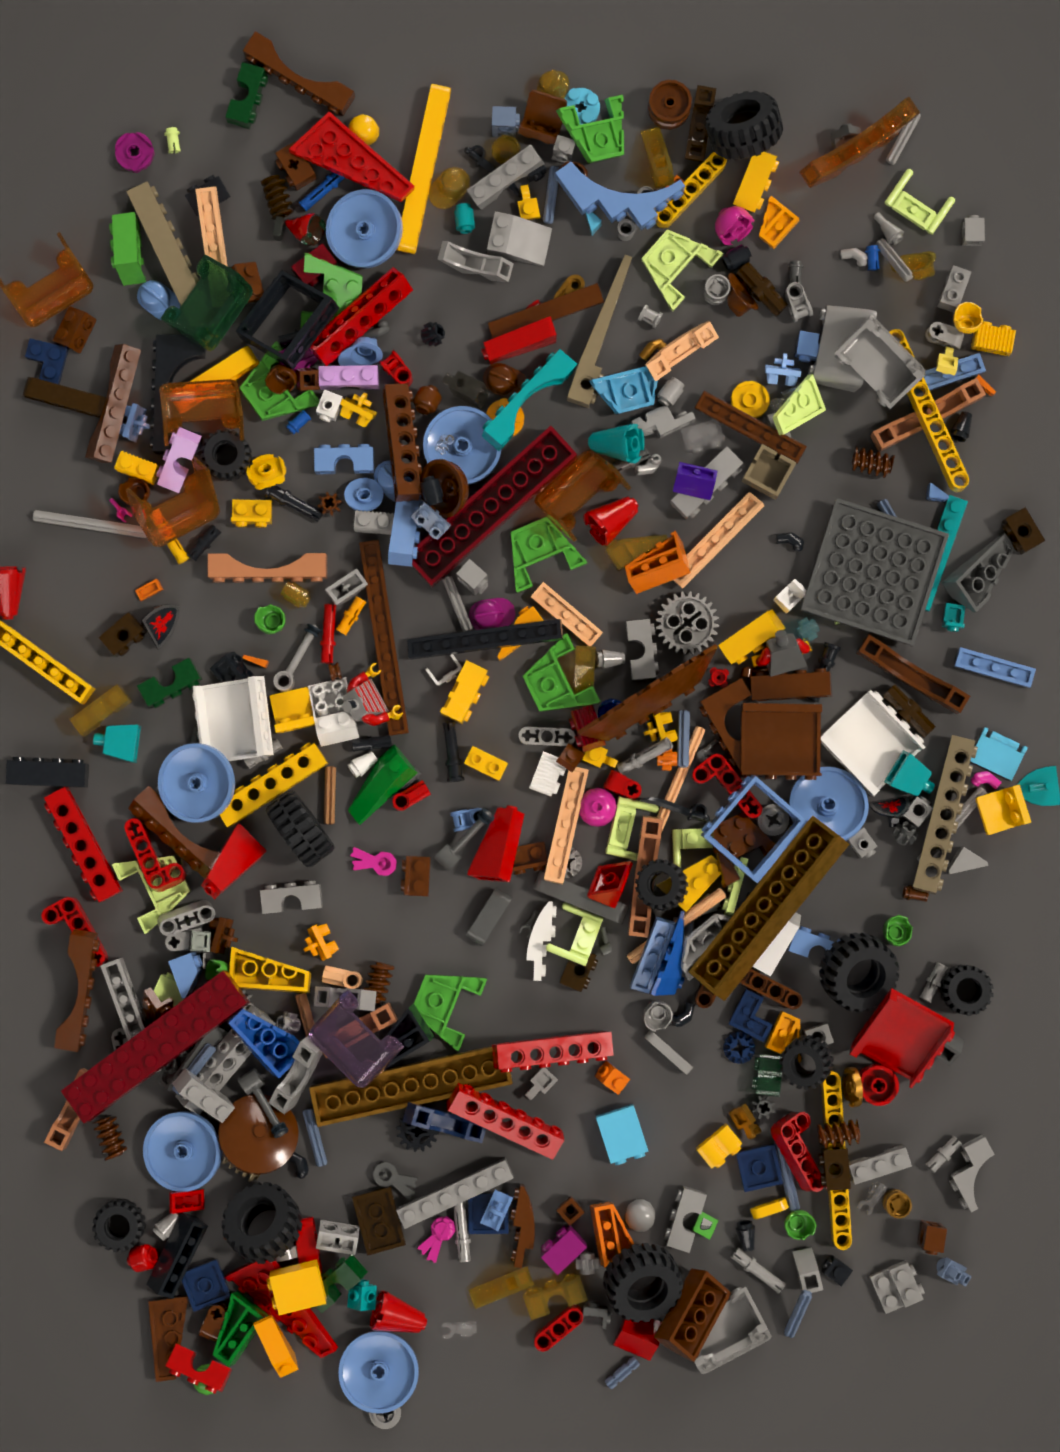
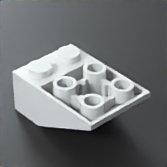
M346 677L341 680L335 679V681L331 680L308 686L316 733L321 747L359 738L356 721L352 718L350 712L346 713L343 710V696L347 694L346 689L348 686Z

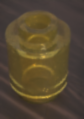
M288 581L280 593L284 596L283 599L299 609L302 606L305 608L311 599L309 597L310 592L295 582L291 583Z

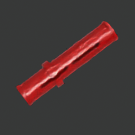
M324 604L320 663L333 664L334 646H336L334 632L337 606L335 604Z

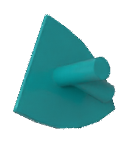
M1056 766L1036 769L1027 774L1017 784L1020 785L1024 800L1040 806L1060 805Z

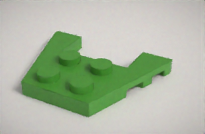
M623 95L605 99L610 117L605 120L580 125L575 105L556 110L588 164L624 155V130H622V119H624V111H622Z
M305 253L304 272L323 273V293L332 297L339 306L338 311L329 321L330 323L361 296L363 277L353 271L338 267L328 261ZM301 311L300 330L313 312Z
M277 341L271 347L278 352L283 350ZM267 354L264 355L261 362L239 387V390L261 421L318 406L320 400L313 390H307L294 399L288 390L280 395L267 388L265 383L266 376L270 369L279 363V361Z
M544 517L511 532L516 593L533 587L526 567L563 552L570 570L587 564L585 558L580 555L548 517Z
M567 633L563 635V640H559L523 675L540 712L601 703L593 686L574 694L563 672L558 658L576 650Z
M426 974L414 1005L428 1027L457 1051L461 1047L465 1034L447 1027V1023L461 989H465L481 996L487 978Z

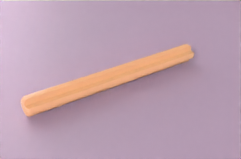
M700 726L695 727L689 741V766L686 768L678 767L664 800L675 803L705 733L704 728ZM663 807L660 808L657 817L663 819L662 831L671 810Z
M718 888L685 912L684 928L725 899V892ZM647 941L627 954V958L632 964L640 960Z

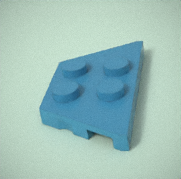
M646 366L590 381L592 387L616 415L654 405L655 389L657 388L658 380L654 381Z

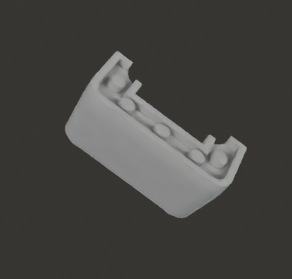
M826 305L821 309L819 320H822L823 329L817 359L814 365H810L808 375L813 374L816 384L850 392H856L861 388L864 379L850 365L846 363L844 365L840 364L835 358V351L869 315L876 318L877 311Z
M869 315L835 351L837 361L842 365L845 363L850 365L877 392V401L883 407L888 406L890 409L925 376L923 366L872 315Z
M739 1287L731 1292L730 1300L726 1302L697 1356L695 1364L701 1374L708 1373L767 1342L772 1337L746 1287Z

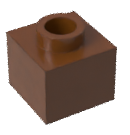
M315 367L296 369V387L298 390L319 389L318 369ZM304 375H308L307 381H304Z
M572 1196L556 1208L557 1212L569 1226L585 1213ZM572 1206L574 1211L568 1213L567 1207Z

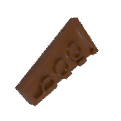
M187 1295L174 1297L173 1299L148 1300L156 1382L176 1379L175 1375L168 1373L170 1369L166 1367V1364L175 1345H181L188 1303Z

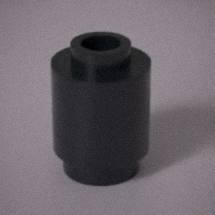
M741 244L725 252L721 259L727 270H734L750 262L752 255L749 248Z
M434 476L423 478V483H420L424 501L429 506L442 503L444 495L439 478L434 479Z

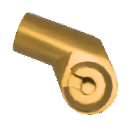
M663 339L651 341L644 347L639 356L647 361L656 349L660 351L667 344L663 342Z

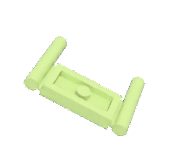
M907 169L884 203L921 229L933 235L955 203V199L949 197L938 214H936L935 211L905 191H902L913 175V171Z
M619 796L605 854L637 861L638 853L626 851L632 832L636 808L658 813L659 806Z
M702 829L672 830L673 863L681 868V849L713 848L701 836L703 833Z
M564 902L562 904L563 910L583 918L570 951L552 944H547L546 950L586 966L604 917Z

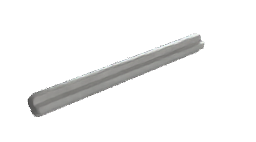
M35 510L33 513V521L140 538H147L149 534V528L145 526Z

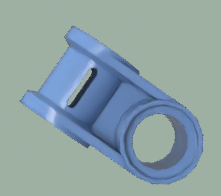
M483 808L451 812L450 816L453 817L455 826L453 831L458 832L470 829L476 822L474 818L475 813Z

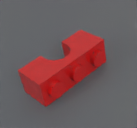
M176 1344L166 1364V1367L170 1369L168 1373L180 1377L182 1374L187 1376V1381L198 1386L200 1382L206 1385L205 1390L214 1394L217 1391L222 1393L232 1369L212 1360L207 1370L203 1372L195 1371L193 1360L196 1353Z

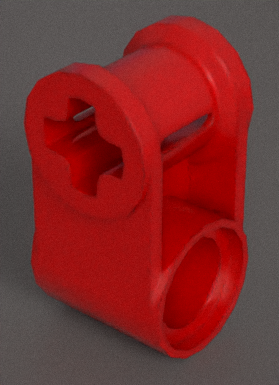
M394 350L391 351V355L385 360L378 362L396 384H408V387L411 386L413 382L412 373ZM407 374L409 377L406 381H400L399 376Z
M612 769L603 788L615 794H620L633 800L639 798L642 792L638 782ZM635 785L638 793L629 795L627 788H632Z

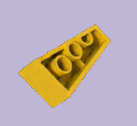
M231 947L229 974L240 989L310 993L311 973L309 971Z

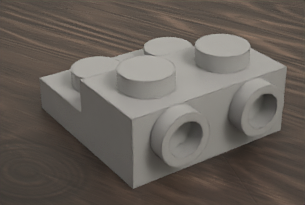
M906 1260L869 1276L885 1314L924 1300L922 1294H925L921 1283H916L914 1279L917 1273L913 1265H908Z

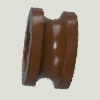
M336 662L335 665L328 664L332 681H335L336 678L341 680L342 675L339 663Z

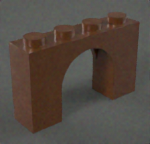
M742 678L700 701L701 706L698 707L703 717H708L711 722L708 724L713 734L717 733L720 738L718 743L723 751L727 750L730 756L728 761L732 768H737V770H740L741 741L735 740L728 734L724 721L727 711L732 706L751 696Z

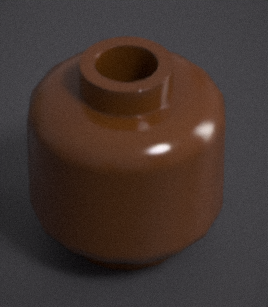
M433 385L419 388L413 399L416 411L423 415L435 413L442 400L438 388Z

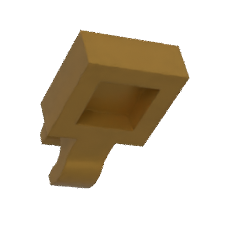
M746 1103L729 1112L738 1130L743 1128L749 1140L762 1132L761 1128L754 1124L756 1119Z

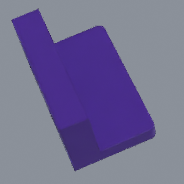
M679 462L673 492L711 500L718 471Z

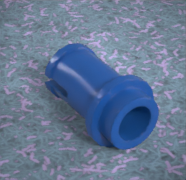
M878 245L866 247L868 271L880 269L878 255L880 249H878Z
M302 410L292 421L287 422L286 427L294 435L299 433V429L310 421L311 418Z

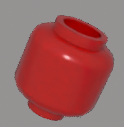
M149 1244L132 1247L127 1257L128 1265L135 1272L151 1270L158 1261L156 1249Z

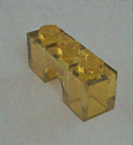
M116 684L69 720L81 736H87L98 728L104 719L113 713H118L130 704L132 700L124 689Z
M575 1273L564 1276V1280L558 1282L551 1280L546 1282L542 1288L538 1289L535 1286L527 1289L526 1293L523 1294V1298L531 1320L550 1314L548 1300L553 1295L565 1297L569 1307L587 1301V1294L580 1274L575 1275Z

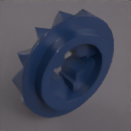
M732 1033L724 1042L725 1056L733 1063L743 1064L750 1061L755 1054L754 1041L746 1033ZM738 1039L742 1046H748L742 1050V1056H740L738 1051L731 1050L737 1047Z

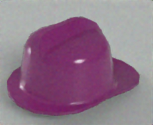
M505 598L481 600L476 602L469 611L470 622L477 630L509 626L515 618V608Z

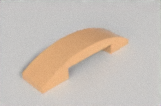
M707 321L670 342L645 365L654 381H657L671 371L670 368L700 347L705 348L719 337L711 322Z

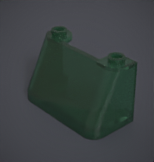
M204 254L197 264V274L201 278L180 309L170 306L164 311L160 319L202 348L212 351L218 346L251 298L253 290L251 285L237 271Z

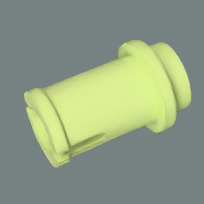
M176 127L167 128L164 133L167 136L168 153L173 154L174 148L175 153L181 152L178 138L180 132Z

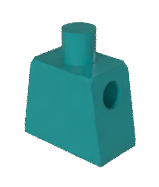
M106 726L105 734H94L93 744L104 746L103 754L137 763L141 726Z
M904 750L884 781L894 788L918 796L922 790L930 794L935 787V784L929 781L932 772L912 754Z

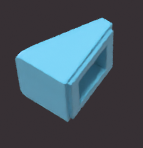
M593 212L590 214L585 213L591 235L593 236L602 226V220Z

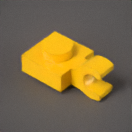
M528 185L520 186L523 199L522 201H517L520 217L526 220L539 219L540 213L537 198H530Z
M603 747L586 751L582 759L598 768H601L602 763L612 768H616L618 760L606 756L608 750Z

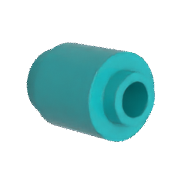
M461 203L456 205L454 210L456 230L460 231L461 234L471 233L475 229L474 211L471 208V204Z

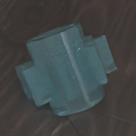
M806 617L798 622L799 627L796 628V631L803 641L808 639L811 642L818 637L817 632L820 631V628L813 618L808 620Z

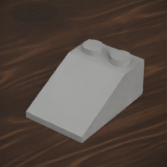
M495 211L487 246V255L544 267L552 228L515 215Z

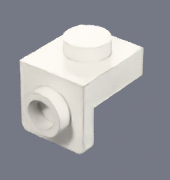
M794 579L773 601L787 614L805 596L807 590Z

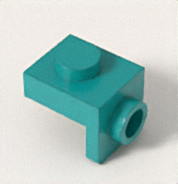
M945 603L942 627H947V631L959 632V629H963L965 627L963 622L966 607Z

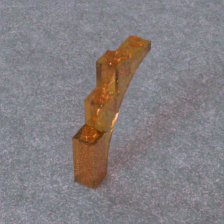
M910 97L905 98L866 130L833 151L811 161L799 173L810 188L836 178L848 166L862 161L873 150L887 145L899 134L900 130L920 114V111Z

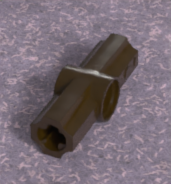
M750 262L742 266L736 273L749 288L751 295L758 302H762L775 317L788 306L785 300L775 291L772 282L767 277H762Z
M896 684L882 695L896 710L900 719L907 722L922 738H925L936 727L922 713L920 706L913 699L908 698Z

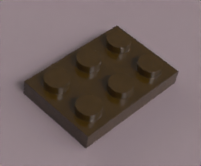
M391 1186L352 1197L367 1256L406 1245Z

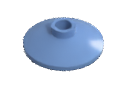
M370 478L353 480L347 485L344 492L347 505L354 510H362V512L376 509L381 504L384 496L383 489L379 483Z

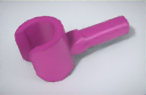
M114 498L109 500L117 510V517L126 523L124 516L128 514L132 517V513L119 506Z

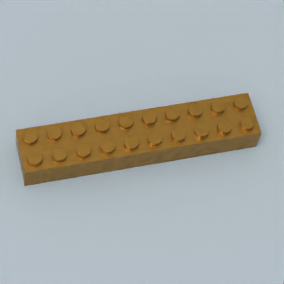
M812 815L688 972L714 995L725 1001L850 844Z
M492 1046L389 1068L381 1072L375 1071L310 1086L309 1090L317 1127L406 1108L408 1102L420 1105L450 1098L458 1083L462 1085L468 1084L475 1091L479 1092L511 1085L513 1081L511 1072H500V1069L494 1068Z

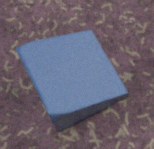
M929 483L927 486V500L945 502L949 499V495L933 483Z

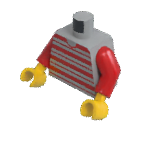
M377 663L370 665L367 672L363 671L351 679L346 689L347 694L343 696V710L346 713L350 712L355 721H363L371 726L390 721V718L398 720L403 715V713H395V711L400 709V705H395L391 712L387 713L389 710L374 682L368 678L370 676L375 677L381 672V670L378 672H373L372 667Z

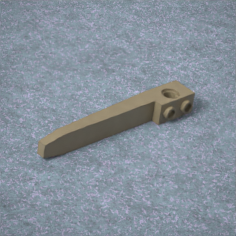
M625 255L579 361L567 396L568 402L589 408L590 404H594L598 393L595 392V389L592 386L590 389H583L581 383L604 377L601 374L602 368L595 365L632 261L631 256Z

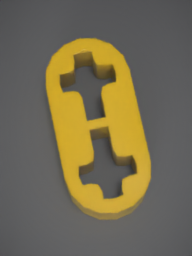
M784 1197L755 1206L750 1211L753 1219H759L784 1211L789 1206Z

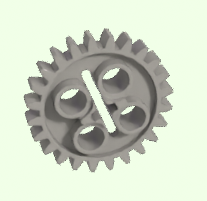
M682 591L680 598L673 594V601L667 598L668 605H661L664 611L657 612L662 617L655 620L661 623V625L656 627V630H662L658 637H665L662 644L669 642V650L674 646L676 647L675 653L682 649L683 655L686 654L687 650L693 655L694 649H697L700 653L702 651L701 646L706 649L708 648L706 641L713 643L714 640L711 635L718 634L713 629L719 627L714 621L718 620L719 617L713 616L717 611L716 609L710 610L712 602L705 603L707 597L700 600L699 593L692 597L691 591L688 596H685ZM688 604L694 608V612L689 615L683 610V607ZM697 612H701V615L691 622V627L686 626L678 634H673L675 630L683 625V619L688 621ZM676 617L679 621L678 626H670L668 619ZM704 620L706 628L703 630L698 629L696 621ZM688 632L691 635V640L684 642L681 639V633Z

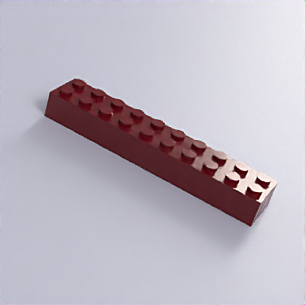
M549 426L471 496L456 515L446 519L451 526L438 540L428 535L416 546L418 547L417 559H413L412 567L433 588L577 458V453L552 426Z
M223 970L62 1089L61 1092L83 1124L88 1123L250 1002L229 972Z

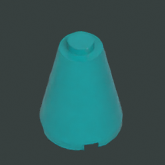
M628 424L593 432L588 438V446L593 452L628 463H637L642 457L639 456L640 450H644L645 438L643 430L638 429V424Z

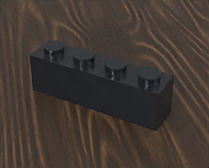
M13 757V760H7L5 784L88 788L89 764L84 763L82 759H72V763H64V759L52 758V762H44V758H32V761H25V757Z
M183 1212L180 1214L146 1284L157 1295L174 1298L208 1228V1225L198 1217Z

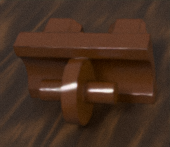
M220 917L210 921V928L216 930L214 937L211 936L210 952L224 954L225 948H230L232 941L238 942V938L233 936L235 931L232 928L233 919Z

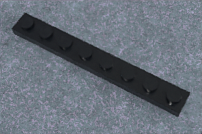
M554 619L407 639L408 657L410 660L563 640L562 620Z

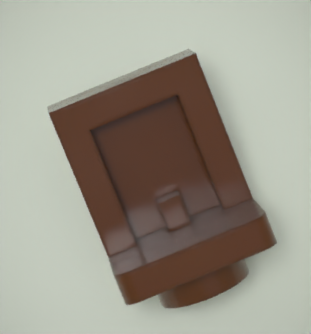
M568 743L556 762L570 772H573L585 754Z

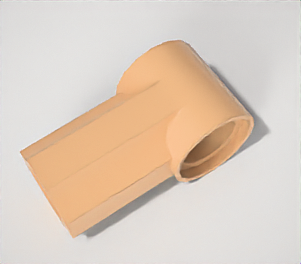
M326 965L323 971L322 982L348 989H356L361 986L363 978L356 971ZM350 975H355L358 979L355 986L348 983Z

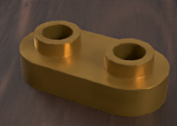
M579 275L569 276L556 292L554 299L584 288V279ZM577 283L579 287L573 289L571 285Z

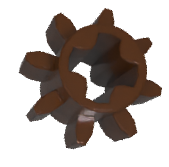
M326 492L324 498L319 497L322 504L317 506L318 508H324L323 515L328 512L333 517V512L341 511L338 505L342 504V501H336V493L330 496ZM333 500L334 506H329L327 508L326 502H331Z

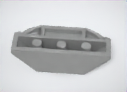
M714 914L685 938L681 969L687 980L690 981L694 978L688 971L732 916Z

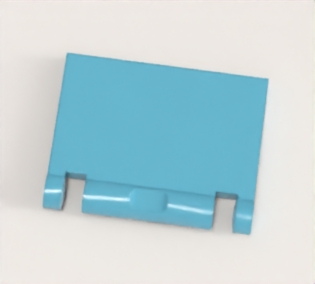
M984 727L976 744V747H978L976 757H971L970 762L1012 781L1028 747L1023 746L1021 752H1018L1016 750L1020 743L994 731L991 732L988 738L985 736L988 728Z

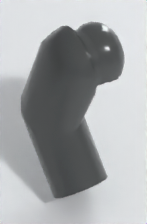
M386 320L379 321V328L366 331L362 337L377 339L385 335L390 330L388 322Z

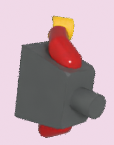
M779 630L775 633L776 638L766 641V648L763 649L761 655L751 657L753 668L766 665L772 677L807 667L803 654L812 651L808 641L796 639L794 634H787L786 631Z

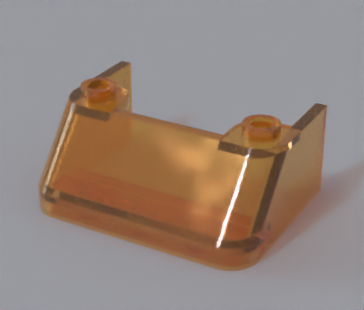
M60 232L57 233V236L65 249L59 252L56 257L59 269L28 288L21 281H13L6 285L0 277L1 289L25 323L30 327L39 326L87 296L93 290L91 279Z
M235 380L166 383L160 386L159 394L165 446H169L168 433H176L179 427L182 428V422L221 419L224 427L228 429L238 428L240 441L244 440L243 411L239 386Z
M587 450L578 456L536 496L535 504L561 532L575 542L577 538L571 532L576 524V518L573 515L600 489L604 492H610L615 490L620 484L629 491L631 487L615 466L594 451Z
M195 456L192 459L195 473L189 475L184 480L183 487L185 492L152 508L147 500H141L130 488L126 489L132 513L148 540L155 547L164 546L217 518L220 513L210 470Z

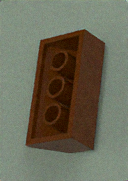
M691 1268L683 1283L680 1299H677V1304L674 1308L671 1307L669 1309L670 1312L666 1314L654 1338L667 1349L691 1362H695L731 1292L709 1272Z

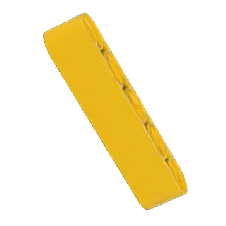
M713 152L684 182V195L678 199L683 205L675 207L672 203L674 200L672 199L667 203L668 206L664 210L657 211V226L663 229L671 226L724 170L727 159ZM720 159L722 164L715 165L713 160ZM705 172L709 175V178L702 179L699 174ZM692 186L696 189V192L689 193L686 188ZM666 214L669 216V220L662 221L659 216Z
M250 346L243 347L174 391L169 396V399L179 414L185 413L254 369L260 362Z

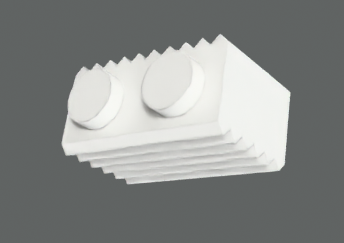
M543 751L529 789L550 797L553 793L557 794L561 784L557 780L559 775L564 776L566 770L565 767L556 762L559 757Z

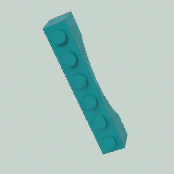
M561 349L556 354L552 352L546 359L547 363L543 367L540 365L534 371V377L531 380L527 379L520 388L522 390L518 394L514 392L508 399V405L506 407L501 406L495 413L496 417L492 421L489 419L482 427L484 429L482 437L498 451L512 438L516 415L523 403L541 389L563 384L575 371L577 363Z

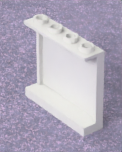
M252 676L247 679L193 686L192 697L195 701V719L198 726L197 737L199 743L216 748L223 753L228 761L274 755L264 676Z
M872 690L860 698L821 735V744L850 774L858 779L870 796H875L880 791L879 789L886 784L884 781L902 751L904 750L915 756L925 746L923 745V739L918 734L913 735L907 722L903 719L900 721L895 716L897 712L890 705L886 706L882 702V696L877 691L872 692Z

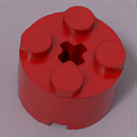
M871 1064L859 1071L863 1087V1099L875 1106H884L895 1098L899 1091V1081L892 1070L880 1064ZM877 1080L882 1083V1085L878 1086V1089L873 1086Z

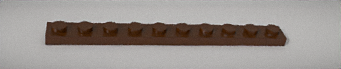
M379 540L360 542L364 577L368 583L366 590L378 667L381 670L380 680L384 703L389 710L387 713L391 712L395 705L401 706L395 713H403L400 719L394 720L390 718V721H387L389 736L407 734L409 730Z

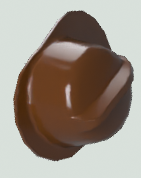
M729 273L728 280L732 287L727 296L729 308L738 317L751 309L757 310L758 305L744 282L737 275Z
M502 363L490 365L483 375L485 387L492 393L509 399L514 392L518 394L522 390L520 388L521 385L527 380L522 372Z

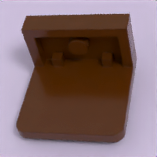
M531 90L518 134L526 138L541 140L545 144L555 145L557 135L560 134L563 123L556 110L567 107V100L537 90Z

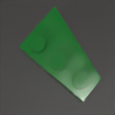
M238 1291L231 1293L223 1326L219 1332L213 1356L227 1367L235 1365L257 1332L253 1323L269 1316Z

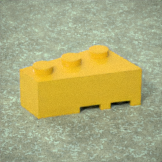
M764 151L759 156L751 157L734 200V205L754 213L756 209H761L764 201L761 196L763 191H768L772 180H769L771 172L775 173L779 161H776L778 156Z
M772 609L718 646L731 665L735 662L739 665L748 659L747 654L752 651L754 654L764 648L762 644L767 640L776 638L775 633L786 628Z
M466 660L440 713L460 724H463L464 721L468 722L472 714L470 708L473 703L477 704L481 696L478 691L481 685L485 687L490 677L487 675L488 670Z
M712 855L683 870V873L687 876L686 882H688V887H686V891L688 893L684 895V901L679 902L678 905L684 912H687L721 875L717 867L718 860ZM668 878L656 886L662 892L668 894L672 887V880Z

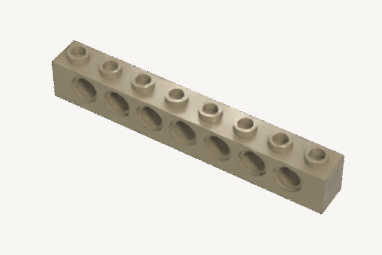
M955 735L951 737L913 884V889L934 895H936L937 890H942L944 880L940 878L942 871L946 872L949 860H945L946 854L952 851L954 841H950L952 833L956 834L958 822H955L956 815H961L963 803H960L962 795L966 796L968 784H965L966 776L970 777L973 766L969 765L971 757H976L978 747L974 746L975 740ZM962 754L966 757V761L958 763L955 760V756ZM951 774H960L961 780L953 782L950 779ZM948 792H954L957 798L954 801H948L945 795ZM943 811H949L952 817L949 820H943L940 814ZM938 830H944L947 836L944 839H938L935 833ZM935 848L941 850V857L933 858L930 854L931 850ZM932 867L936 869L937 875L935 877H928L925 871Z

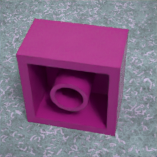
M563 1225L556 1232L557 1235L552 1241L548 1239L541 1246V1258L557 1275L587 1248L586 1241L571 1225L567 1227Z

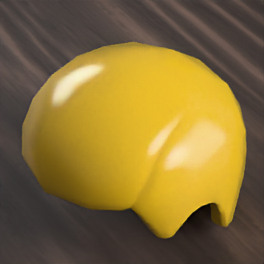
M361 114L353 117L348 125V128L368 146L376 142L379 137V127L376 121L368 115Z
M971 302L959 304L953 315L955 328L965 334L978 331L983 322L981 308Z

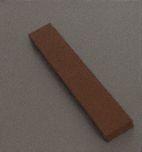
M596 283L489 322L488 326L492 338H496L551 316L552 321L604 303L599 285Z
M703 391L695 406L696 410L761 445L764 444L778 452L777 454H782L795 461L796 464H798L807 448L804 444L785 434L779 435L776 429L706 391Z

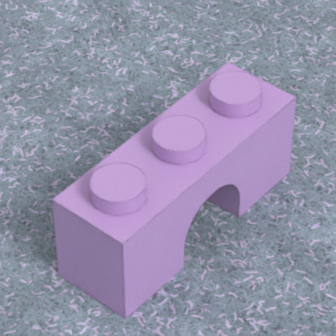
M378 365L319 366V387L321 390H340L341 387H358L360 390L379 389Z
M179 427L177 433H172L169 444H172L171 449H166L162 459L166 462L164 466L160 465L156 475L159 477L157 485L177 493L180 492L189 469L181 466L177 459L183 457L192 460L202 436Z

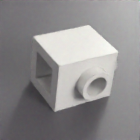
M324 390L316 409L319 419L330 422V420L336 422L342 407L340 403L343 396Z

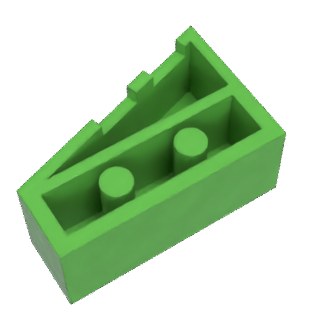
M136 213L112 215V223L109 224L110 233L113 235V240H110L112 252L114 251V256H111L112 267L116 268L123 286L146 283V276H144L141 265H144V259L141 258L140 247H142L140 224Z

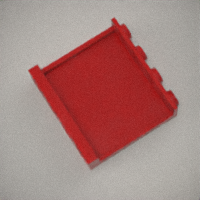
M891 988L851 1043L850 1055L855 1058L860 1053L909 1079V1087L913 1088L916 1082H921L925 1070H929L932 1067L934 1058L942 1054L946 1042H951L955 1035L953 1031L954 1022Z

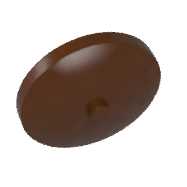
M254 1094L233 1103L235 1109L223 1123L220 1122L218 1130L219 1145L224 1157L232 1166L248 1174L262 1175L281 1168L293 1155L298 1142V1125L292 1111L289 1110L283 1114L270 1105L279 1122H285L289 1129L285 1135L275 1138L271 1132L273 1126ZM264 1094L269 1103L272 1096Z

